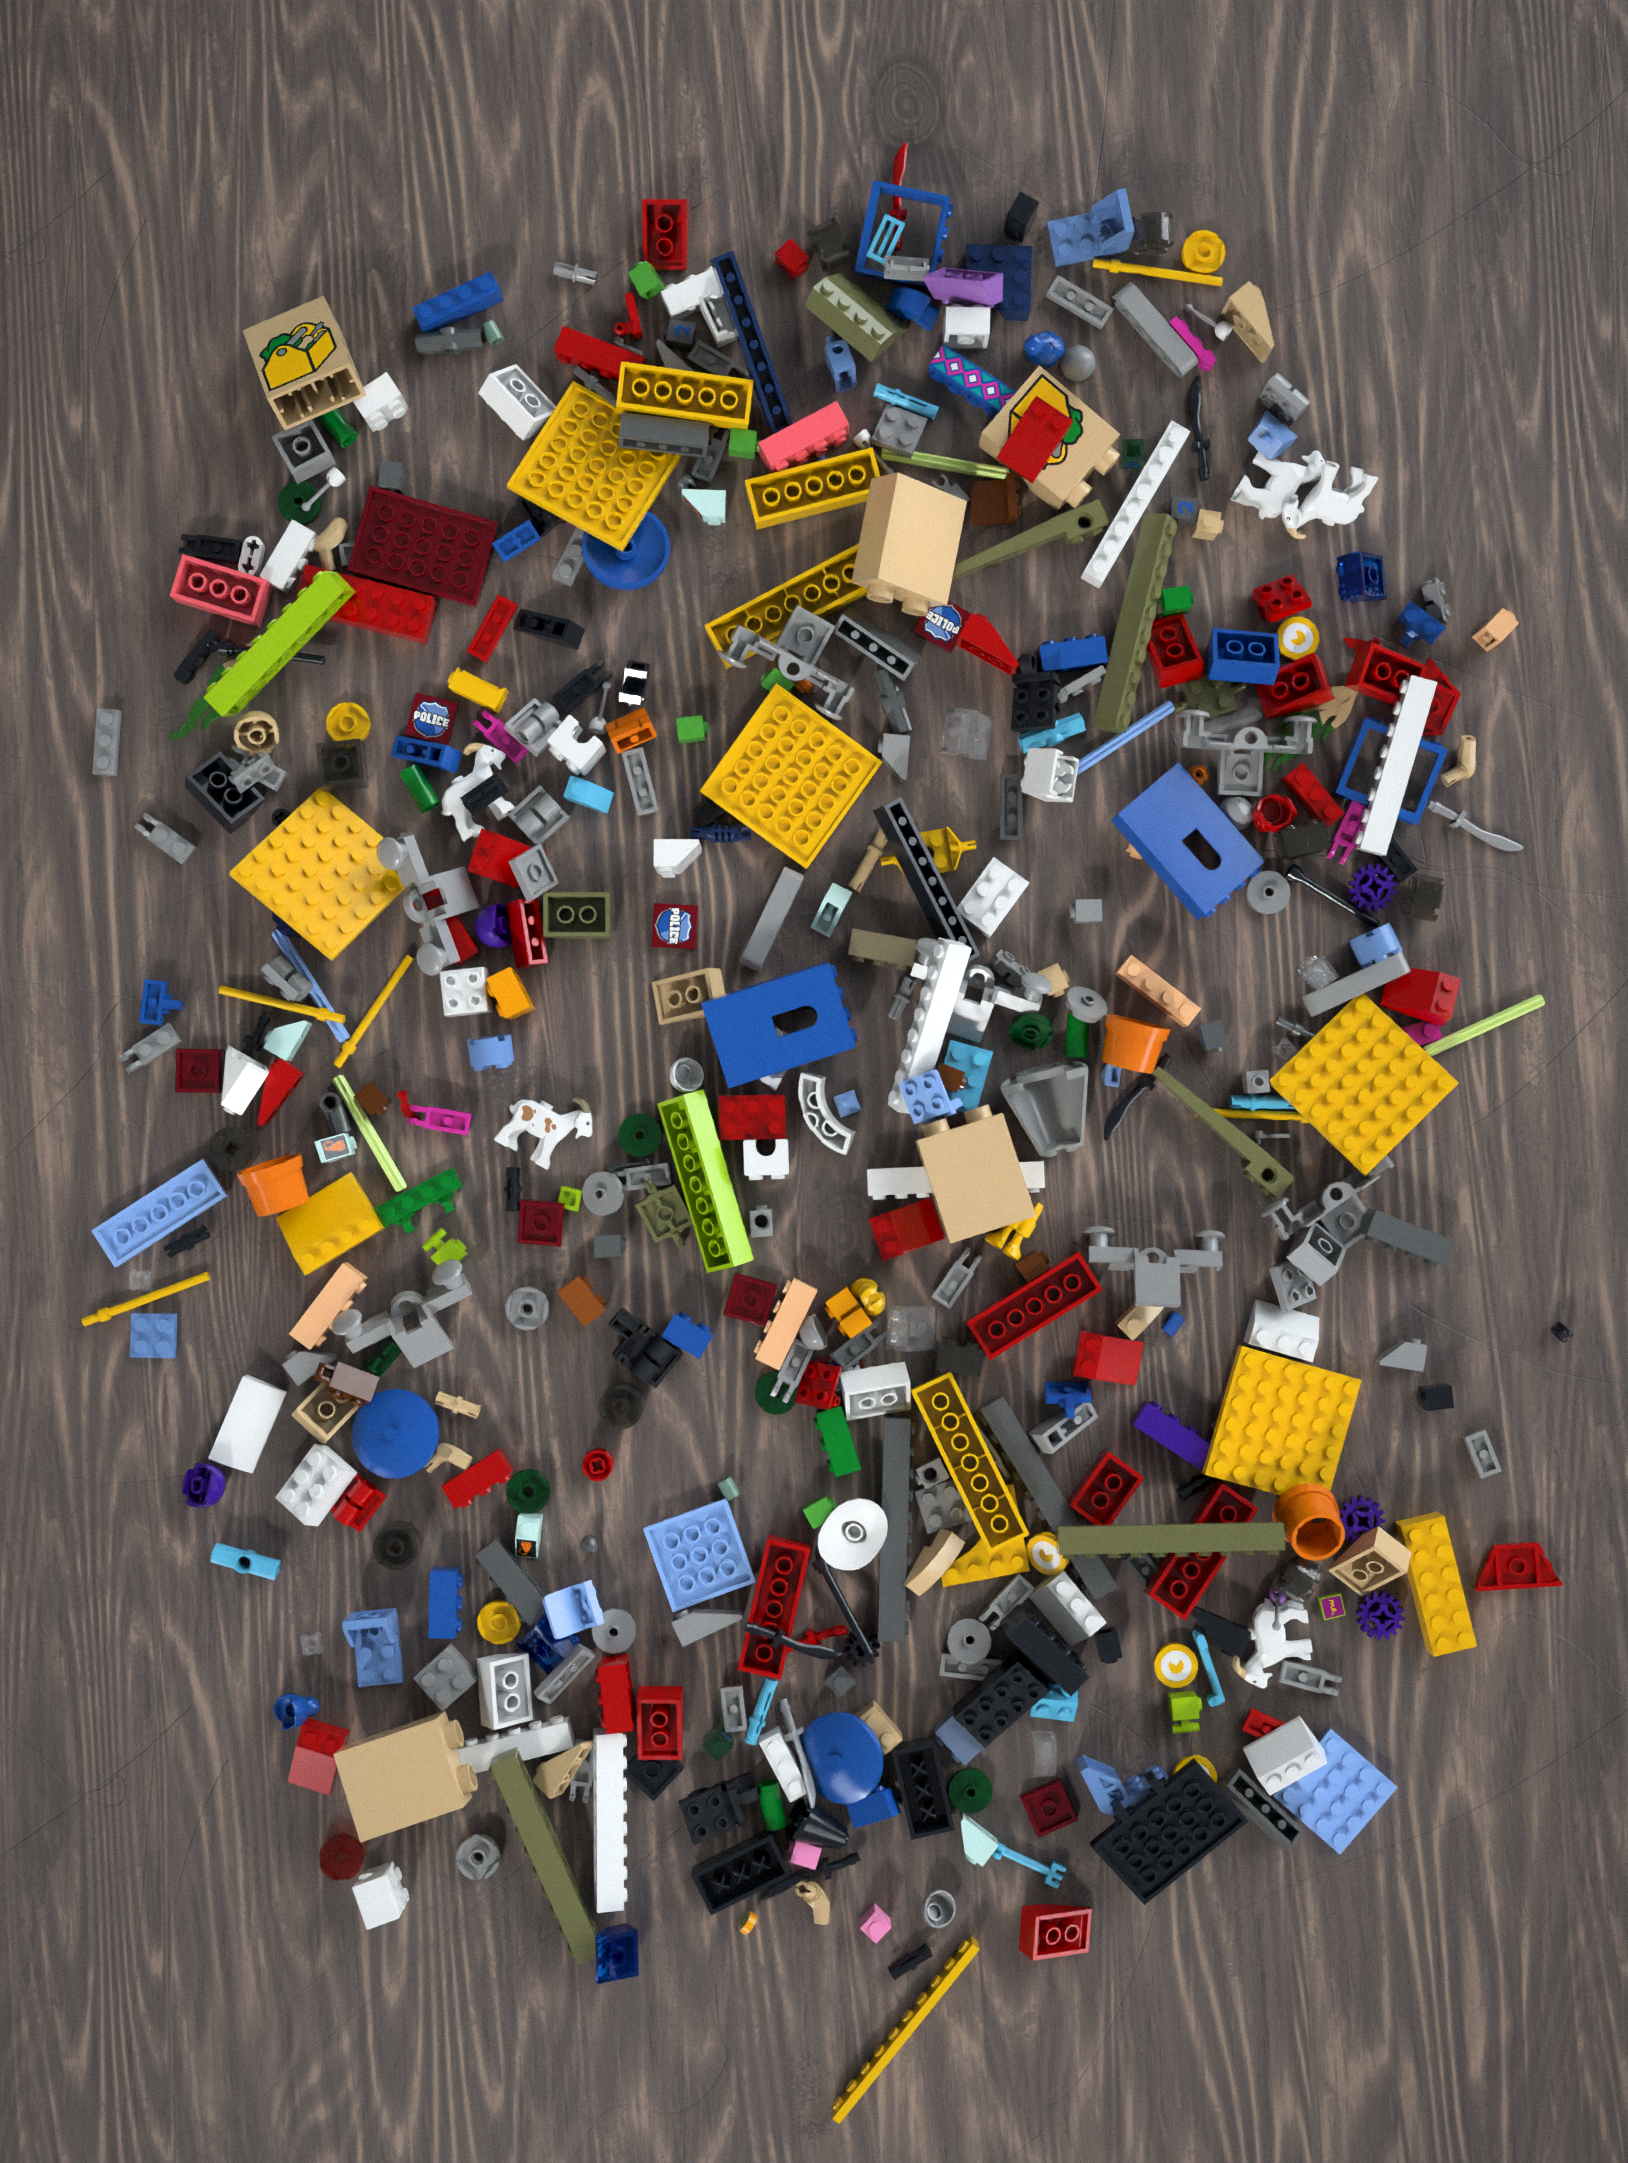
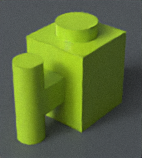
M442 1227L422 1247L427 1252L433 1246L437 1249L430 1257L437 1265L450 1259L460 1262L468 1255L465 1251L467 1249L466 1246L459 1239L455 1240L454 1238L444 1243L441 1239L447 1232Z
M1194 1691L1167 1693L1169 1715L1173 1721L1180 1720V1724L1171 1725L1172 1733L1200 1731L1199 1723H1190V1719H1200L1199 1711H1202L1201 1698Z

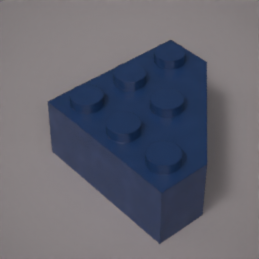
M966 244L964 269L1003 273V301L994 305L999 310L1000 315L1007 321H1028L1031 307L1032 246Z

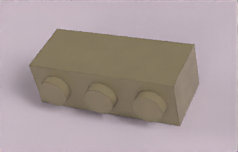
M852 928L847 956L852 957L851 961L864 963L866 959L873 961V965L886 967V963L894 964L895 969L907 971L908 967H913L916 951L915 943L917 940Z

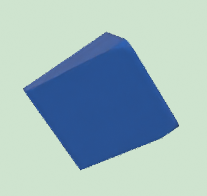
M1171 1311L1160 1325V1328L1173 1337L1185 1319L1177 1312Z

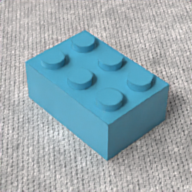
M949 1040L943 1063L965 1072L964 1077L967 1080L962 1091L958 1089L957 1093L946 1090L949 1100L960 1097L962 1106L955 1110L963 1113L978 1108L993 1052Z

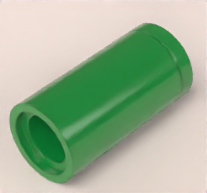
M337 408L316 417L342 448L350 446L357 439V431Z
M419 764L412 765L400 773L403 782L421 813L428 812L440 804Z
M1072 1013L1067 1014L1065 1057L1087 1058L1089 1023L1075 1018Z
M770 1779L758 1783L757 1788L765 1830L775 1831L786 1827L787 1823L779 1780Z

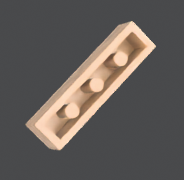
M1133 955L1128 956L1114 973L1182 1027H1187L1201 1010L1200 1007Z
M348 1262L342 1263L289 1335L309 1350L315 1347L320 1348L327 1339L324 1335L332 1328L334 1319L343 1311L350 1309L354 1303L351 1301L355 1294L360 1295L367 1286L365 1281L368 1277Z
M793 1278L792 1282L787 1281L782 1291L786 1295L782 1302L778 1300L773 1310L776 1316L773 1322L768 1320L763 1331L766 1333L764 1341L759 1340L754 1352L757 1353L755 1359L780 1370L818 1291L817 1288L796 1278Z

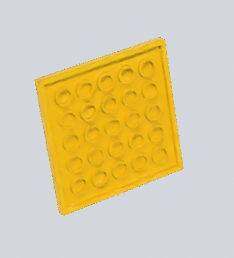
M572 381L507 483V489L623 552L682 455L675 454L673 456L670 453L618 447L621 413H616V408L602 396Z
M776 683L699 792L803 868L807 869L878 770L882 761Z
M322 786L230 871V876L331 961L408 887L402 886L397 870L386 869L379 862L377 846L383 837Z
M1364 993L1353 998L1269 1080V1084L1364 1176L1459 1084Z
M1238 1345L1202 1473L1282 1495L1293 1486L1304 1483L1318 1484L1330 1491L1362 1380Z

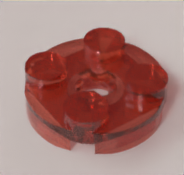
M339 1833L330 1837L322 1846L319 1853L320 1868L332 1880H349L360 1871L364 1862L365 1850L355 1837L346 1833ZM337 1853H344L347 1861L342 1860L339 1862L337 1860L339 1857Z

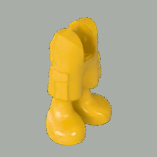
M1039 1202L1034 1205L1035 1217L1004 1226L996 1233H987L984 1240L992 1246L1002 1249L1006 1239L1014 1229L1015 1235L1006 1244L1002 1252L1018 1261L1021 1258L1020 1244L1023 1238H1029L1035 1229L1036 1221L1042 1212L1043 1205Z
M860 1278L852 1284L851 1290L853 1295L861 1298L866 1314L870 1316L879 1315L885 1307V1295L883 1292H877L878 1285L875 1281L869 1278Z

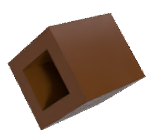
M940 1062L936 1070L939 1072L944 1088L953 1093H957L958 1089L962 1091L967 1080L964 1077L965 1072Z
M369 1082L354 1096L371 1116H382L390 1108L388 1105L392 1102L374 1082Z
M1035 1249L1014 1262V1265L1024 1281L1028 1283L1049 1270L1047 1264L1050 1261L1043 1251L1039 1253Z

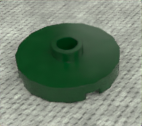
M292 481L281 490L278 497V508L287 521L291 522L293 519L301 525H308L318 518L323 507L322 497L320 496L310 506L309 511H304L302 504L308 502L318 490L309 482L303 481L297 484L296 481ZM298 499L303 500L301 505H296Z
M1036 1013L1017 1015L1012 1019L1009 1027V1035H1011L1012 1041L1021 1048L1035 1050V1047H1046L1051 1042L1054 1032L1051 1022L1044 1016Z
M638 1113L630 1115L619 1127L618 1138L620 1145L625 1152L632 1156L644 1157L651 1155L661 1144V1126L653 1117L647 1114ZM638 1131L644 1133V1137L641 1140L636 1137Z
M779 1370L763 1374L755 1387V1399L759 1407L773 1415L784 1414L791 1410L796 1404L794 1401L798 1391L797 1386L787 1403L782 1401L783 1395L789 1387L788 1384L782 1382L780 1396L773 1397L770 1395L777 1380L776 1377Z
M533 1469L520 1470L514 1474L506 1488L507 1500L511 1507L524 1514L536 1513L544 1508L551 1493L550 1483L545 1475ZM525 1488H532L533 1493L527 1494Z
M967 1767L957 1771L950 1779L948 1787L950 1801L955 1808L964 1813L980 1812L987 1807L992 1798L991 1781L986 1773L978 1768ZM970 1788L975 1790L971 1795L967 1794V1790Z

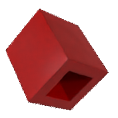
M791 238L775 253V262L793 280L798 275H804L809 268V256Z

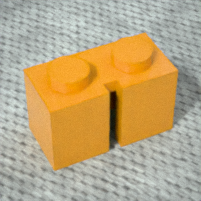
M847 1286L825 1301L827 1306L824 1309L831 1319L836 1317L840 1324L837 1327L844 1337L848 1335L851 1339L872 1324V1321Z

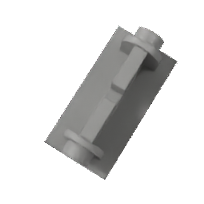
M885 255L884 279L924 282V276L930 272L929 258Z
M1435 577L1436 583L1432 584L1431 580L1423 582L1421 589L1425 603L1434 602L1433 605L1426 606L1427 613L1439 622L1443 619L1445 623H1448L1447 617L1451 616L1449 604H1444L1443 595H1446L1444 582H1440L1437 577Z
M258 752L256 756L247 761L249 765L247 768L242 765L230 773L231 775L228 779L233 785L235 784L240 794L276 768L268 753L262 752L260 754Z
M1000 950L996 954L998 958L994 956L989 962L992 965L991 968L1002 977L1009 972L1011 975L1006 981L1014 988L1024 989L1025 987L1020 979L1024 974L1031 973L1030 970L1023 965L1017 964L1012 954Z

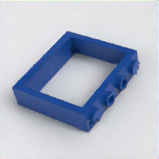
M873 180L855 266V275L929 291L926 283L923 281L884 279V272L865 268L867 262L866 255L870 248L880 194L942 207L929 273L936 271L937 263H942L944 250L940 249L942 240H947L949 227L945 226L947 217L951 218L954 207L953 204H950L951 197Z
M1369 716L1368 719L1364 718L1360 721L1331 793L1332 795L1348 801L1353 800L1365 807L1369 806L1368 795L1345 786L1368 729L1386 735L1388 726L1380 724L1381 720ZM1421 736L1418 747L1437 755L1414 812L1412 813L1400 808L1397 820L1410 825H1417L1419 823L1448 749L1442 748V743L1430 740L1429 743L1422 740Z

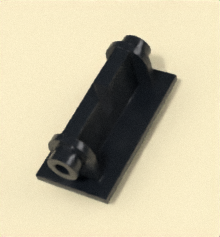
M495 773L460 797L465 808L474 816L509 790L498 774Z

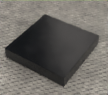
M637 1752L627 1763V1769L623 1770V1773L654 1802L684 1769V1766L677 1760H638Z

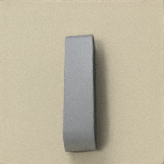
M1129 282L1112 296V301L1117 309L1177 377H1183L1198 364V358L1133 283Z
M784 867L739 964L756 972L761 971L805 877L804 875Z
M1401 951L1303 996L1302 999L1310 1016L1313 1017L1407 974L1411 970Z

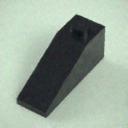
M525 609L519 610L513 627L515 631L575 650L579 649L585 632L584 628L572 620Z
M1195 1605L1191 1614L1221 1648L1220 1652L1230 1657H1233L1234 1654L1241 1657L1251 1633L1248 1628Z

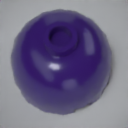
M502 903L483 908L476 918L474 932L489 947L502 948L512 943L506 905Z
M195 1463V1467L188 1469L185 1474L182 1494H186L187 1500L185 1502L190 1507H211L223 1497L226 1488L225 1476L219 1468L212 1464Z

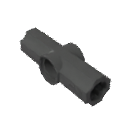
M445 327L440 329L439 332L415 335L418 355L441 353L445 356L458 355L460 351L484 349L481 328L458 330L454 327Z
M887 669L874 673L881 695L880 702L884 714L888 717L892 733L905 735L911 732L912 728L905 710V699L902 691L898 688L895 675Z

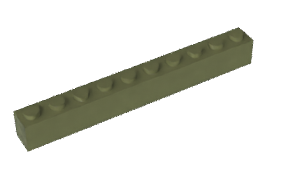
M1167 513L1144 514L1093 722L1095 727L1105 732L1126 733L1130 723V715L1136 699L1135 694L1141 679L1143 662L1146 659V649L1151 638L1153 621L1156 617V608L1162 593L1163 580L1167 573V563L1172 552L1174 535L1177 532L1178 521Z
M1280 1521L1056 1526L1057 1554L1063 1555V1559H1075L1076 1554H1085V1558H1099V1554H1108V1558H1121L1122 1553H1130V1557H1144V1553H1153V1557H1166V1553L1175 1552L1177 1557L1189 1556V1552H1198V1556H1211V1552H1220L1221 1556H1233L1234 1551H1243V1555H1257L1256 1551H1265L1266 1555H1279V1550H1285L1284 1523Z
M513 1748L492 1757L489 1767L490 1776L493 1780L496 1779L498 1783L499 1796L502 1800L505 1799L507 1814L511 1820L514 1819L516 1834L525 1844L524 1851L526 1857L531 1859L534 1864V1875L537 1879L540 1878L542 1882V1892L544 1897L550 1900L553 1917L555 1919L558 1918L560 1933L569 1943L568 1950L572 1958L575 1957L579 1965L603 1955L602 1948L604 1950V1942L601 1945L603 1941L518 1748Z

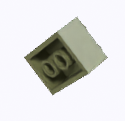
M543 892V937L546 939H612V894L610 892Z

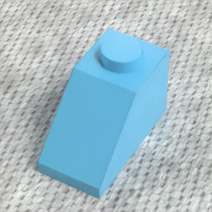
M570 775L563 797L567 801L608 814L614 792Z

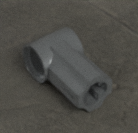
M330 1092L322 1095L319 1103L321 1109L324 1110L332 1136L351 1131L352 1129L340 1094ZM329 1096H333L336 1099V1106L334 1108H330L327 1105L326 1101Z

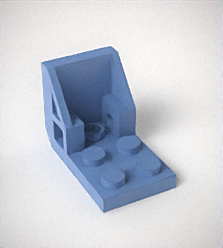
M1126 188L1116 190L1093 204L1090 213L1047 221L1046 228L1055 267L1117 255L1129 248L1135 230Z
M396 1608L351 1612L342 1621V1628L350 1647H355L358 1687L403 1683L402 1653Z
M1085 1755L1075 1758L1079 1770L1100 1811L1112 1816L1115 1813L1110 1803L1116 1798L1126 1809L1128 1806L1139 1803L1150 1794L1149 1789L1152 1786L1144 1776L1152 1770L1159 1779L1163 1776L1166 1779L1169 1778L1162 1764L1159 1766L1152 1765L1146 1769L1145 1773L1139 1776L1133 1775L1126 1780V1783L1122 1784L1114 1768Z

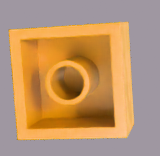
M508 967L486 978L488 982L485 985L491 997L496 998L498 1004L495 1006L501 1017L512 1021L535 1009L515 969Z

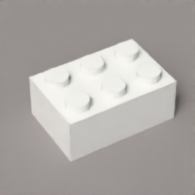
M993 857L957 909L966 923L989 939L1029 882Z
M314 1444L275 1498L304 1525L319 1526L358 1472L329 1446Z

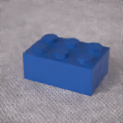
M1212 628L1207 644L1208 679L1274 685L1280 668L1278 634Z

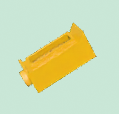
M458 667L455 672L450 674L447 682L449 684L448 688L452 692L498 714L509 693L507 688L499 689V687L464 670L461 671Z

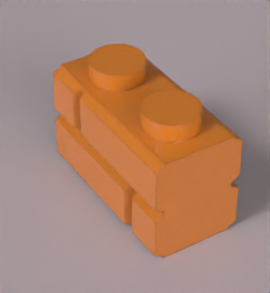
M645 707L604 725L617 754L657 737Z

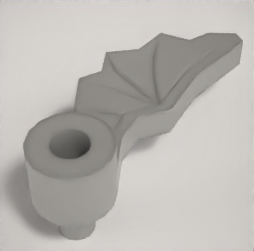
M616 336L612 342L613 345L639 355L643 353L641 350L623 344L624 340L619 336Z
M1253 1131L1257 1144H1261V1138H1291V1134H1263V1131Z

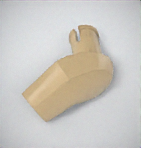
M334 518L314 541V550L319 552L322 569L330 571L336 569L332 550L344 539L348 528L346 521L342 518Z
M1470 735L1461 736L1457 751L1456 767L1440 775L1446 787L1463 778L1469 779L1474 774L1476 766L1475 737Z
M441 1443L426 1466L430 1463L433 1464L426 1470L432 1473L444 1461L467 1470L473 1458L454 1445Z
M799 1882L796 1886L800 1887V1889L795 1888V1892L813 1908L814 1923L827 1925L830 1918V1901L825 1892L816 1882Z

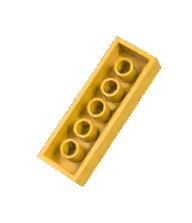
M621 361L616 413L635 412L641 415H657L665 418L707 422L709 426L748 430L754 380Z
M873 447L745 480V488L756 530L866 502L871 479L880 477Z
M1433 1512L1394 1522L1399 1543L1412 1552L1407 1575L1426 1651L1433 1657L1476 1647L1477 1644L1445 1516L1439 1512Z

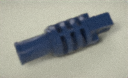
M712 823L710 826L690 827V839L710 840L713 843L751 840L752 836L751 829L744 824Z

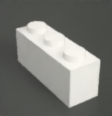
M710 266L699 275H690L679 284L666 286L661 291V296L670 318L682 320L701 311L698 297L709 292L712 296L721 292L712 266Z
M292 519L259 577L268 580L273 587L288 594L289 590H293L296 586V578L300 572L304 571L305 564L308 565L309 556L316 551L314 550V541L318 535Z
M777 1726L760 1735L759 1744L787 1798L792 1802L807 1793L804 1786L802 1768L789 1743H785L784 1734L780 1726Z

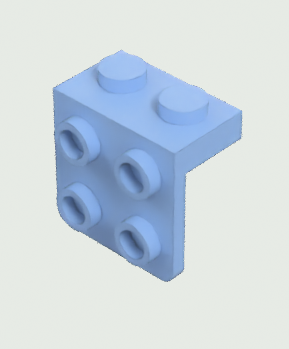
M935 1069L904 1080L899 1084L914 1124L925 1121V1124L938 1120L937 1116L942 1114L944 1118L956 1113V1108L962 1106L960 1097L949 1100L939 1072Z
M591 1580L551 1593L542 1599L555 1639H561L604 1623L603 1613L599 1607L596 1590Z

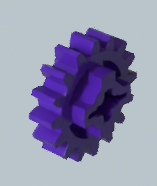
M1371 864L1366 865L1365 869L1363 867L1358 868L1359 874L1352 873L1351 876L1354 880L1348 881V885L1352 886V889L1348 890L1347 893H1353L1354 895L1350 901L1357 900L1356 907L1359 908L1363 905L1366 912L1371 907L1373 912L1378 911L1379 907L1381 909L1386 908L1385 902H1393L1390 895L1397 893L1392 890V887L1397 885L1396 882H1391L1394 875L1386 874L1388 868L1380 870V864L1375 865L1374 868H1372ZM1365 875L1363 884L1359 885L1361 878ZM1368 886H1375L1376 890H1369ZM1383 890H1385V894H1384L1383 898H1382L1381 900H1379V899H1380V894L1382 893Z
M1358 1495L1357 1500L1350 1496V1503L1343 1501L1344 1508H1339L1341 1513L1340 1519L1345 1530V1538L1349 1536V1541L1352 1543L1364 1534H1356L1360 1530L1368 1532L1377 1526L1382 1528L1380 1523L1386 1522L1384 1518L1380 1517L1384 1514V1511L1377 1509L1380 1504L1376 1501L1372 1503V1498L1367 1497L1364 1501L1362 1495ZM1361 1505L1366 1506V1507H1363L1362 1509H1356V1508H1355L1356 1506H1361ZM1355 1514L1362 1517V1520L1366 1524V1526L1362 1523H1359V1520L1357 1519L1358 1517Z
M1380 1590L1379 1595H1377L1374 1591H1371L1370 1598L1364 1595L1365 1602L1357 1603L1361 1609L1355 1610V1613L1360 1616V1618L1356 1619V1622L1362 1624L1360 1630L1362 1632L1367 1631L1366 1635L1370 1638L1375 1635V1638L1380 1641L1383 1635L1385 1639L1389 1640L1390 1633L1396 1636L1397 1632L1395 1629L1403 1628L1399 1622L1405 1620V1617L1400 1615L1405 1610L1403 1607L1398 1606L1401 1602L1397 1598L1393 1599L1394 1596L1391 1593L1385 1595V1592ZM1387 1603L1392 1606L1393 1612L1388 1610ZM1381 1612L1385 1614L1383 1616H1379V1619L1375 1617L1377 1615H1381ZM1367 1619L1372 1620L1373 1628L1369 1626Z

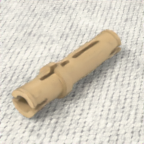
M879 828L871 845L867 846L866 849L868 851L848 884L850 888L857 892L861 891L879 857H882V851L888 842L881 828Z

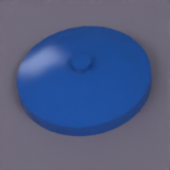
M649 511L623 552L585 531L583 534L582 555L586 567L598 581L614 589L637 590L650 585L661 576L669 560L670 541L668 533L661 521Z
M404 1389L381 1391L373 1395L369 1404L363 1405L358 1410L352 1425V1445L359 1461L370 1472L391 1479L407 1477L422 1470L434 1456L439 1443V1422L431 1405L420 1395Z
M830 1712L820 1716L806 1728L801 1738V1745L813 1777L815 1791L820 1796L835 1803L850 1804L863 1799L876 1788L883 1772V1753L877 1736L862 1719L846 1712Z

